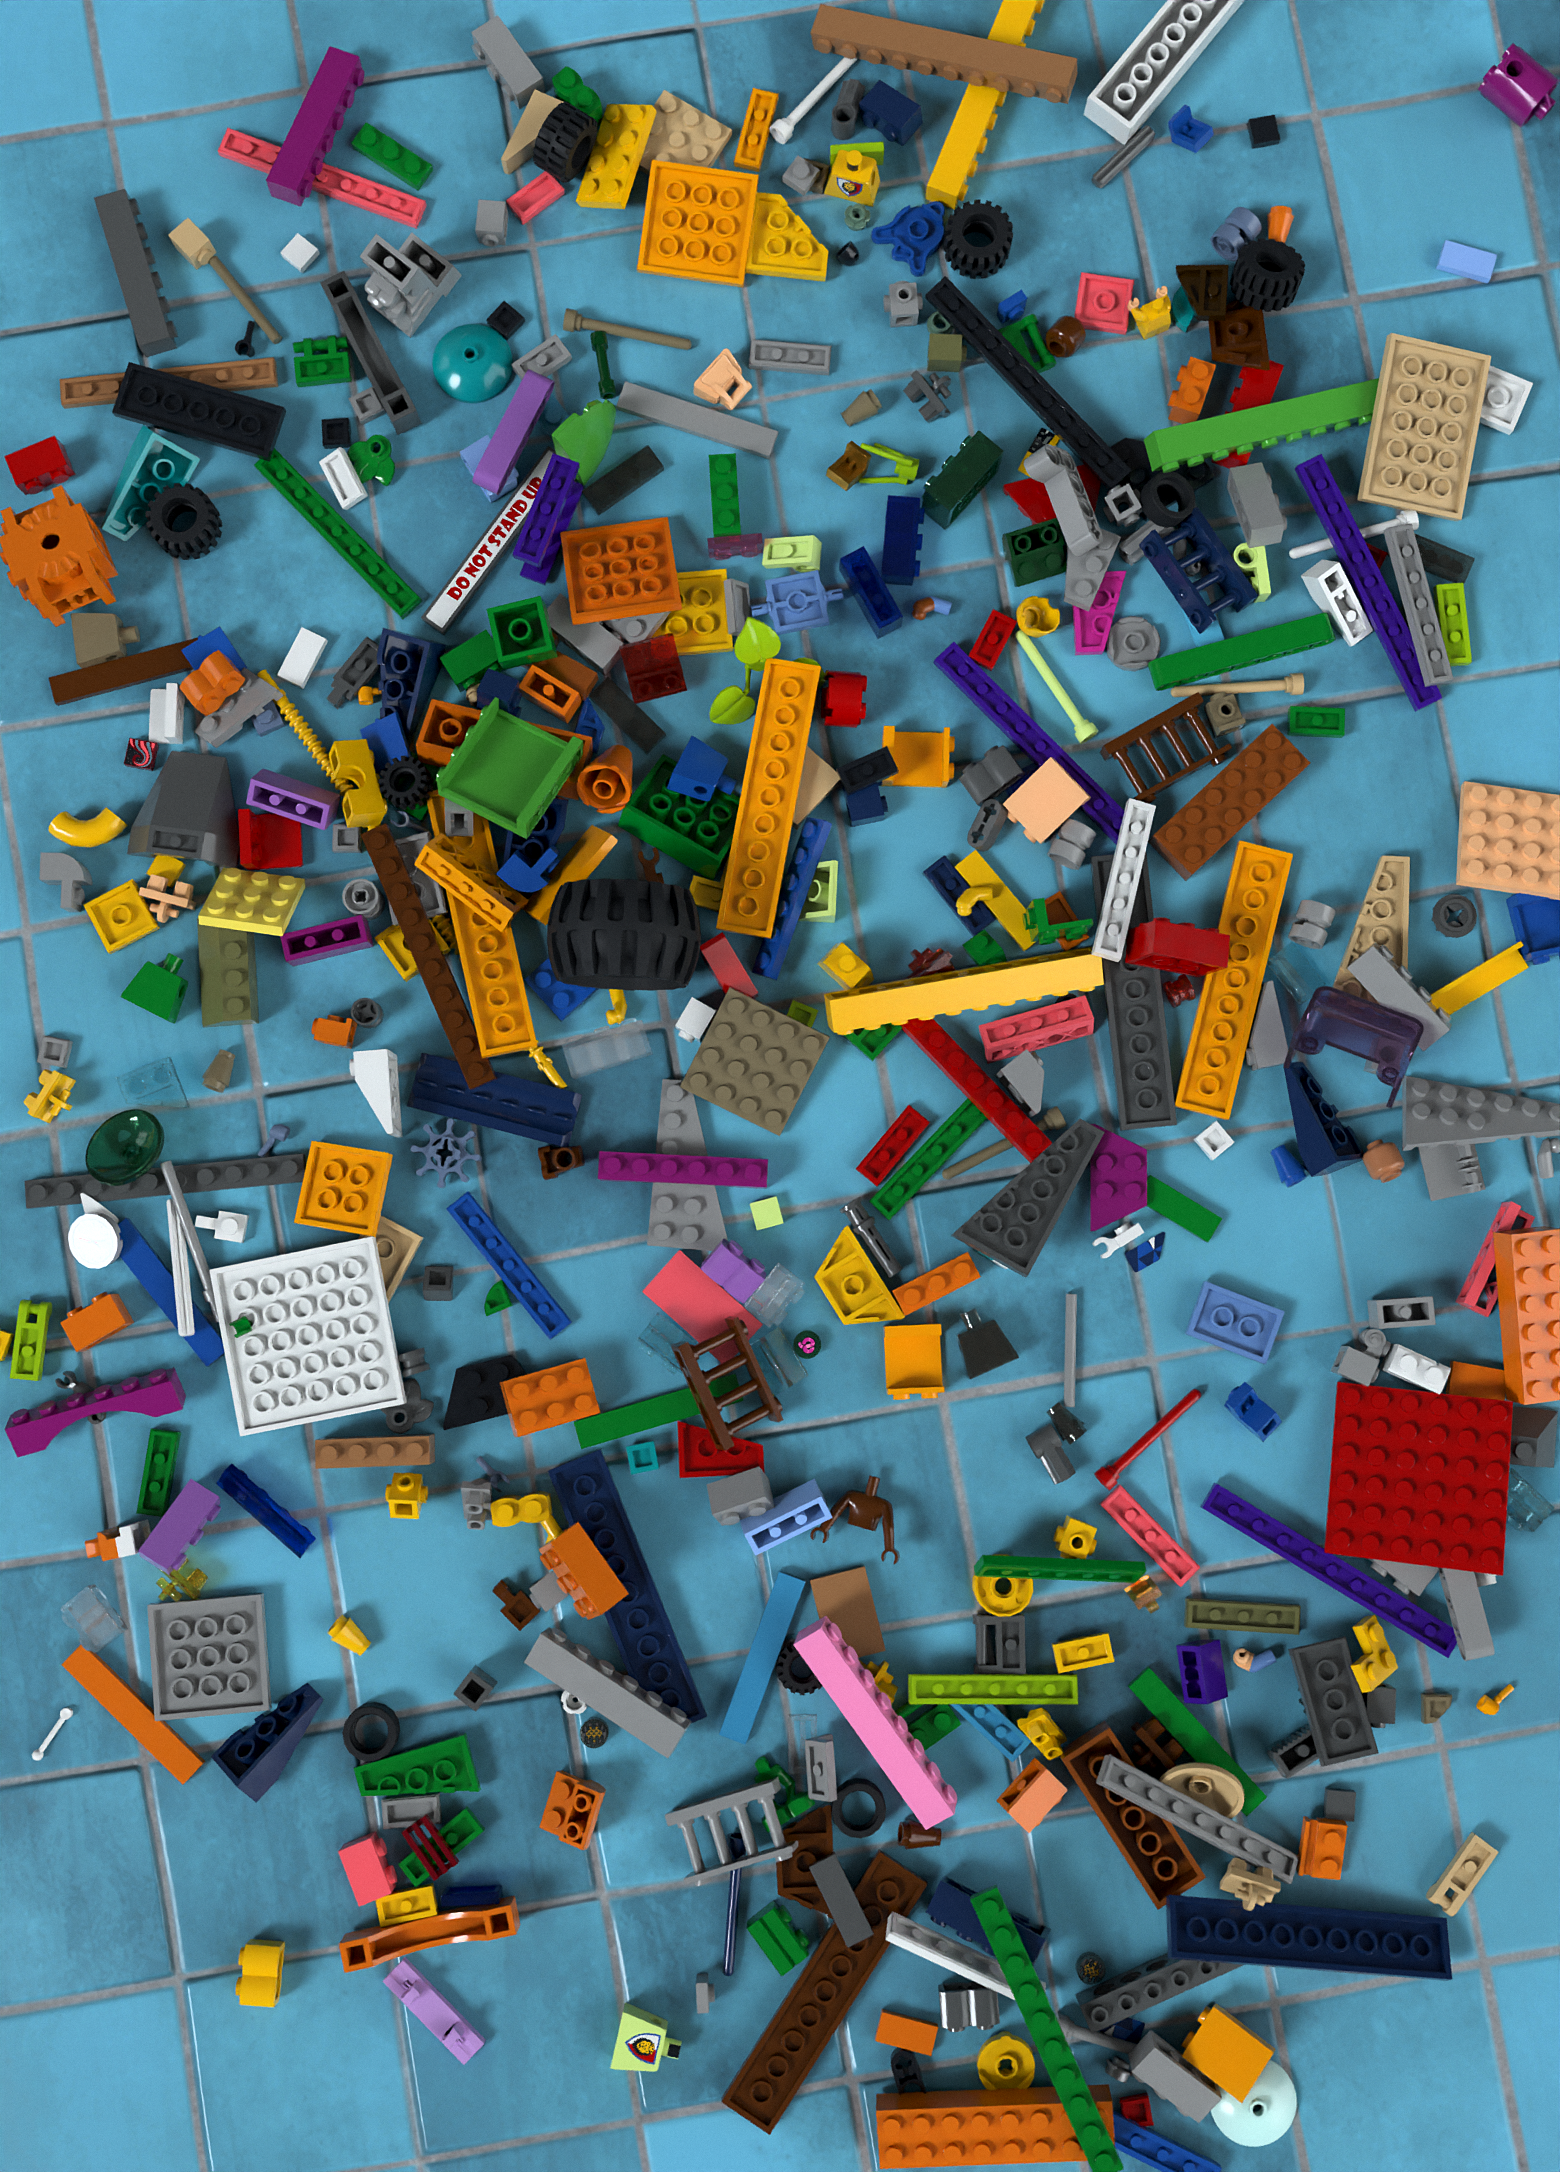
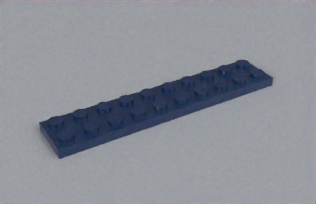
M602 1449L548 1470L569 1526L579 1522L629 1593L604 1613L628 1675L635 1679L639 1684L638 1686L645 1691L658 1694L662 1698V1702L669 1707H676L682 1710L687 1715V1719L692 1721L691 1723L707 1717V1712Z
M1179 1895L1166 1896L1168 1959L1441 1981L1452 1980L1447 1918L1265 1903L1264 1906L1255 1904L1253 1910L1249 1911L1243 1908L1242 1901Z

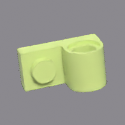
M814 535L765 539L762 565L766 569L792 567L802 573L815 570L819 572L822 543Z
M1247 542L1242 543L1236 547L1231 556L1243 574L1251 576L1248 581L1259 595L1254 600V603L1265 602L1271 594L1265 545L1249 548ZM1238 556L1247 557L1250 563L1244 564L1240 562Z

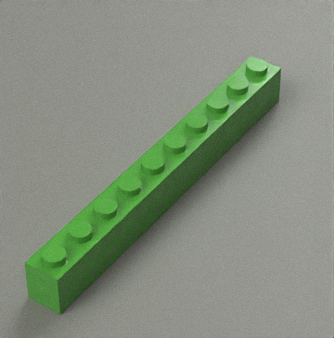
M1379 378L1153 431L1144 439L1152 472L1162 469L1163 473L1177 470L1179 465L1186 463L1188 467H1193L1203 463L1204 459L1211 457L1213 461H1218L1228 457L1229 453L1232 452L1243 455L1253 451V447L1262 446V449H1268L1278 445V442L1286 440L1287 444L1301 440L1304 435L1310 434L1311 438L1327 433V430L1333 428L1335 432L1350 428L1351 424L1358 423L1359 426L1368 425L1372 421Z

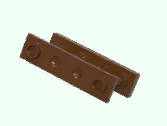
M1199 692L1102 747L1100 754L1103 759L1107 761L1113 757L1114 760H1118L1138 795L1133 799L1150 804L1157 799L1156 794L1209 764L1215 767L1228 759L1226 755L1232 749L1230 743L1218 749L1198 715V708L1204 702ZM1181 718L1190 722L1209 754L1197 762L1194 761L1174 728L1176 726L1175 721ZM1158 731L1162 734L1165 733L1185 766V769L1174 775L1170 774L1151 742V735ZM1135 744L1138 747H1142L1162 781L1149 789L1127 755L1129 752L1128 748Z
M731 1316L725 1318L729 1329L695 1346L689 1345V1342L679 1341L671 1345L716 1449L724 1451L734 1446L731 1439L734 1437L733 1433L766 1416H768L770 1421H783L780 1413L783 1411L782 1405L776 1396L773 1397L747 1339L748 1329L743 1320ZM734 1339L740 1352L739 1355L706 1372L704 1370L701 1371L697 1363L700 1355ZM743 1365L746 1366L752 1380L719 1397L712 1396L708 1387L711 1385V1381ZM757 1391L763 1406L730 1423L723 1421L720 1414L722 1407Z

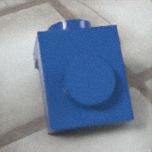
M1183 105L1168 122L1172 142L1194 153H1197L1214 135L1212 126L1192 118L1191 109L1188 105Z

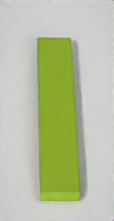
M908 1674V1704H1078L1077 1675Z

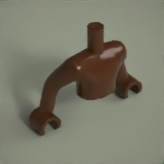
M869 1475L865 1492L847 1491L830 1509L832 1518L811 1531V1539L814 1540L816 1532L821 1530L824 1533L823 1543L828 1541L830 1528L843 1511L849 1507L848 1524L876 1531L878 1523L882 1518L885 1550L881 1554V1559L884 1562L887 1552H893L895 1555L893 1565H895L900 1559V1554L894 1548L893 1509L889 1501L876 1496L880 1478Z

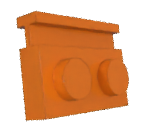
M1303 1816L1298 1853L1299 1860L1296 1868L1298 1876L1305 1874L1315 1878L1340 1880L1348 1827L1345 1820L1317 1817L1316 1819H1309L1307 1816Z

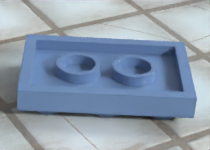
M1203 1281L1184 1334L1266 1364L1285 1311Z

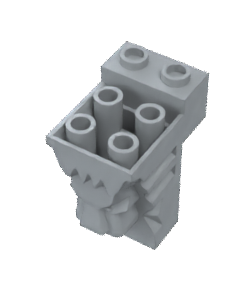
M412 232L399 250H396L379 235L375 234L360 255L362 262L371 269V277L364 286L365 291L368 293V304L410 338L442 295L446 297L462 276L450 262Z

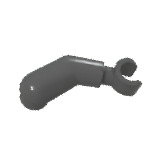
M72 1371L62 1373L69 1378V1384L64 1383L60 1378L55 1380L58 1387L63 1389L69 1388L74 1391L73 1394H84L95 1390L82 1381L80 1383L76 1381V1375ZM106 1412L87 1416L88 1421L92 1424H99L106 1418Z

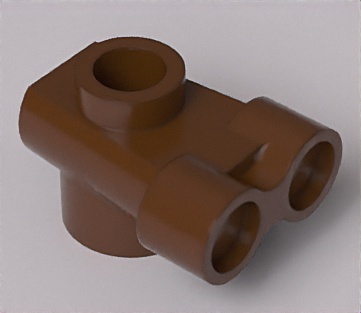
M552 1145L538 1148L544 1180L558 1178L559 1173L585 1165L583 1150L580 1145L553 1148ZM568 1153L572 1155V1163H569L566 1159Z

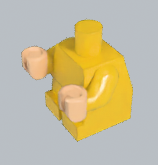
M1162 286L1161 290L1160 287L1157 288L1155 294L1157 299L1143 305L1140 309L1138 308L1140 303L1138 298H1134L1133 302L1132 299L1128 302L1127 308L1131 311L1144 340L1167 331L1170 327L1171 301L1167 295L1168 289L1166 286Z

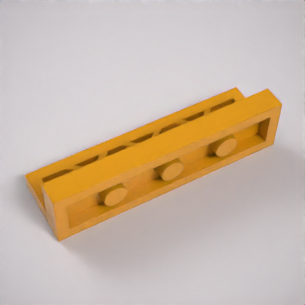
M440 833L425 844L414 863L415 866L500 932L507 929L514 916L529 901L443 833ZM441 844L449 852L442 850L438 845ZM461 863L468 865L471 869L464 867ZM483 880L490 882L493 886L487 885ZM505 897L510 898L511 900H513V901H514L515 903H517V904H516V905H513V904H512L511 902H509Z

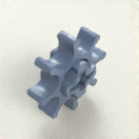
M451 1118L447 1120V1130L441 1135L435 1134L430 1125H424L423 1129L430 1136L429 1144L422 1148L415 1145L411 1146L412 1152H422L427 1158L426 1165L416 1171L417 1175L424 1176L427 1171L435 1169L439 1173L437 1186L442 1189L446 1187L445 1180L447 1175L452 1172L458 1173L462 1182H468L470 1178L464 1174L463 1164L471 1159L478 1162L482 1160L481 1155H470L466 1150L467 1142L475 1138L476 1133L469 1131L462 1138L456 1137L453 1132L456 1122ZM455 1142L458 1143L460 1149L456 1147ZM448 1146V1150L452 1151L453 1154L448 1156L445 1161V1157L440 1156L441 1151H446ZM433 1158L437 1161V1165L434 1163Z

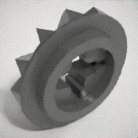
M1450 894L1438 900L1432 909L1433 917L1431 921L1434 922L1436 931L1441 932L1445 937L1459 938L1465 936L1472 931L1476 924V909L1473 903L1462 895ZM1460 909L1462 910L1457 917L1458 923L1456 921L1446 923L1447 918L1450 916L1449 910L1452 913Z

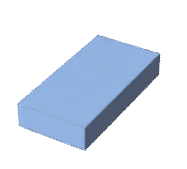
M1445 240L1436 269L1488 283L1491 279L1497 255Z

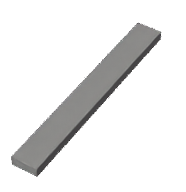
M1105 1755L1096 1781L1097 1784L1232 1856L1245 1860L1247 1864L1255 1868L1263 1866L1272 1869L1274 1878L1285 1884H1292L1299 1860L1298 1855L1114 1756Z

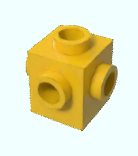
M394 1473L392 1484H387L385 1499L389 1503L390 1518L419 1519L422 1503H427L428 1486H423L422 1474Z
M1067 1515L1063 1526L1059 1525L1053 1537V1541L1056 1542L1055 1548L1061 1551L1060 1557L1086 1559L1087 1555L1091 1556L1097 1540L1094 1539L1097 1528ZM1075 1537H1078L1077 1542L1075 1544H1072V1540Z

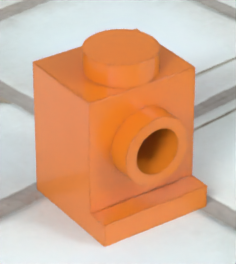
M328 1015L327 1019L315 1018L311 1032L314 1035V1040L320 1043L352 1049L357 1023L350 1018H347L346 1023H343L344 1018Z

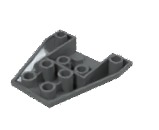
M171 751L131 827L127 854L148 858H156V855L204 861L210 866L237 868L240 853L239 827L227 758Z

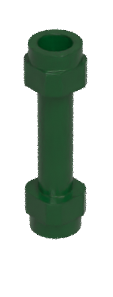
M596 331L591 333L590 338L592 350L596 351L600 381L598 382L600 397L602 399H612L616 397L614 380L610 376L606 352L608 349L607 336L604 331Z

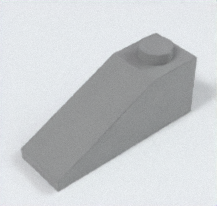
M1273 980L1261 985L1247 1043L1245 1060L1247 1065H1251L1252 1071L1281 1066L1291 1062Z

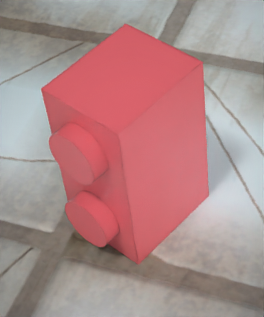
M376 1831L348 1842L341 1847L338 1853L359 1907L393 1892L396 1887L395 1882L398 1881L397 1874L393 1865L389 1866L387 1862L385 1842L382 1838H378Z

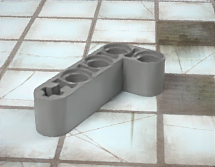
M1046 444L1024 460V467L1032 479L1044 483L1071 552L1075 556L1081 557L1102 543V532L1071 455L1064 449Z

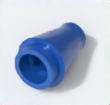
M1284 1144L1270 1152L1281 1183H1285L1287 1188L1307 1178L1304 1172L1306 1170L1305 1167L1290 1153Z

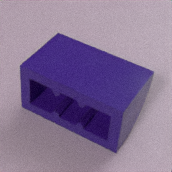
M1220 1639L1197 1640L1176 1645L1184 1703L1210 1704L1228 1697Z

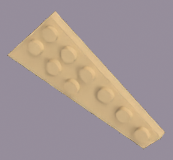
M1382 855L1379 858L1321 1018L1396 1022L1347 967L1376 942L1379 946L1385 945L1394 955L1392 960L1398 967L1403 965L1408 970L1410 857Z

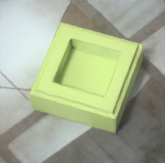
M777 1196L750 1203L757 1231L784 1224Z

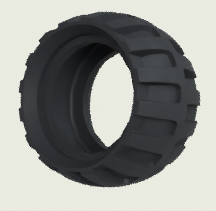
M584 879L574 882L569 881L561 885L552 903L547 925L548 954L556 980L564 984L634 991L685 988L692 978L699 957L701 930L697 907L690 890L680 886L633 879Z

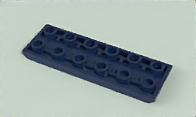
M421 1053L407 1107L560 1147H569L582 1094L495 1072L497 1079L470 1090L457 1061Z

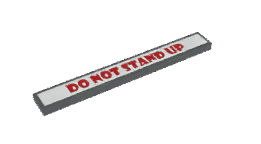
M549 446L545 449L422 615V621L444 636L521 533L552 454H556L554 449Z

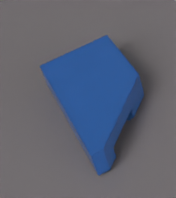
M587 698L582 703L574 733L592 737L593 753L597 754L605 727L589 698Z

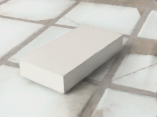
M339 447L319 461L343 509H350L368 496L345 449Z
M301 627L277 676L304 689L328 642L327 639Z

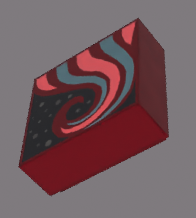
M129 738L124 765L126 767L153 771L159 745L155 742Z

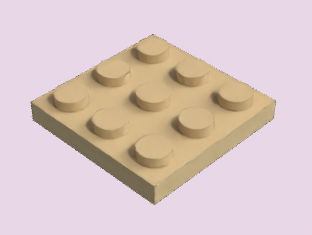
M664 90L653 106L657 113L638 169L650 176L652 160L711 168L731 138L732 129Z

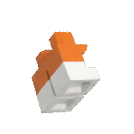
M148 1519L98 1532L95 1539L85 1541L87 1557L101 1556L102 1561L137 1554L151 1534Z

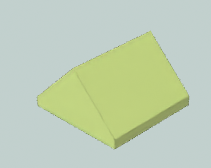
M832 860L818 863L798 921L835 922L838 861Z

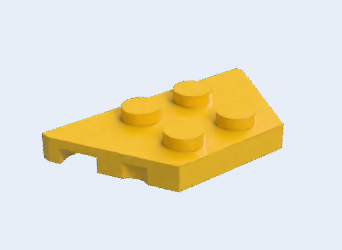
M847 1225L843 1228L814 1276L818 1285L843 1325L901 1320L905 1318Z

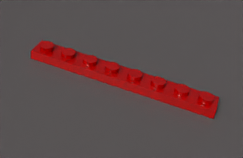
M909 1019L908 1023L900 1025L914 1043L1030 1163L1052 1144L1048 1137L934 1019Z

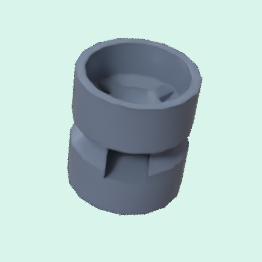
M1236 207L1226 218L1224 224L1220 225L1211 236V245L1224 259L1236 261L1242 247L1245 244L1248 245L1261 232V223L1250 210L1244 207Z

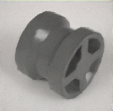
M424 1348L398 1355L399 1362L403 1365V1378L431 1369L429 1363L425 1362L424 1355L426 1352Z

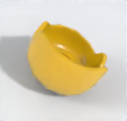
M1030 596L1022 600L1017 608V623L1026 635L1040 638L1056 630L1060 623V611L1050 606L1048 598Z

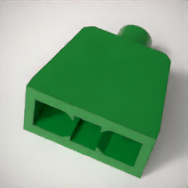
M168 953L161 967L147 961L120 997L175 1024L189 982L176 975L184 960Z

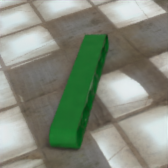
M1320 613L1160 657L1149 662L1148 668L1155 691H1161L1322 647L1334 642L1336 638L1328 613Z

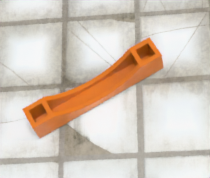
M515 1895L438 1912L437 1915L346 1933L339 1943L344 1973L374 1967L402 1955L435 1946L465 1941H489L516 1935L520 1927V1919Z

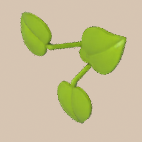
M747 617L745 625L736 639L734 645L735 655L738 660L745 663V689L742 691L739 686L732 685L723 689L716 696L709 711V718L713 723L728 725L742 723L754 712L755 701L753 697L747 695L750 692L751 670L763 671L766 659L776 656L781 647L777 633L762 621ZM803 657L793 660V662L820 666L817 661L811 658ZM821 667V673H820V679H819L818 689H819V688L824 684V682L826 681V680H824L825 672L823 671L822 667Z

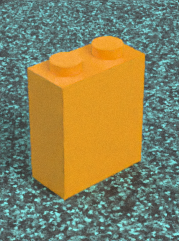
M1215 2003L1212 2009L1206 2006L1197 2021L1202 2025L1195 2034L1190 2031L1181 2045L1186 2049L1182 2057L1242 2103L1270 2060L1275 2048Z

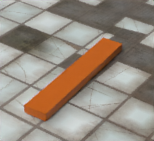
M85 1642L64 1661L62 1666L182 1785L205 1763V1760L164 1720L155 1721L154 1710Z

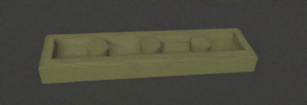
M1185 1597L1184 1626L1186 1628L1299 1635L1301 1606L1298 1604Z

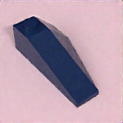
M383 628L377 652V665H380L381 681H378L379 691L382 692L380 719L397 712L408 745L410 746L440 672L442 662L439 657L444 655L446 645L423 637Z
M1291 1062L1283 1065L1298 1149L1303 1159V1166L1310 1173L1311 1177L1328 1175L1362 1161L1364 1151L1355 1133L1349 1125L1344 1128L1335 1116L1339 1111L1334 1104L1330 1106L1322 1098V1088L1303 1062Z

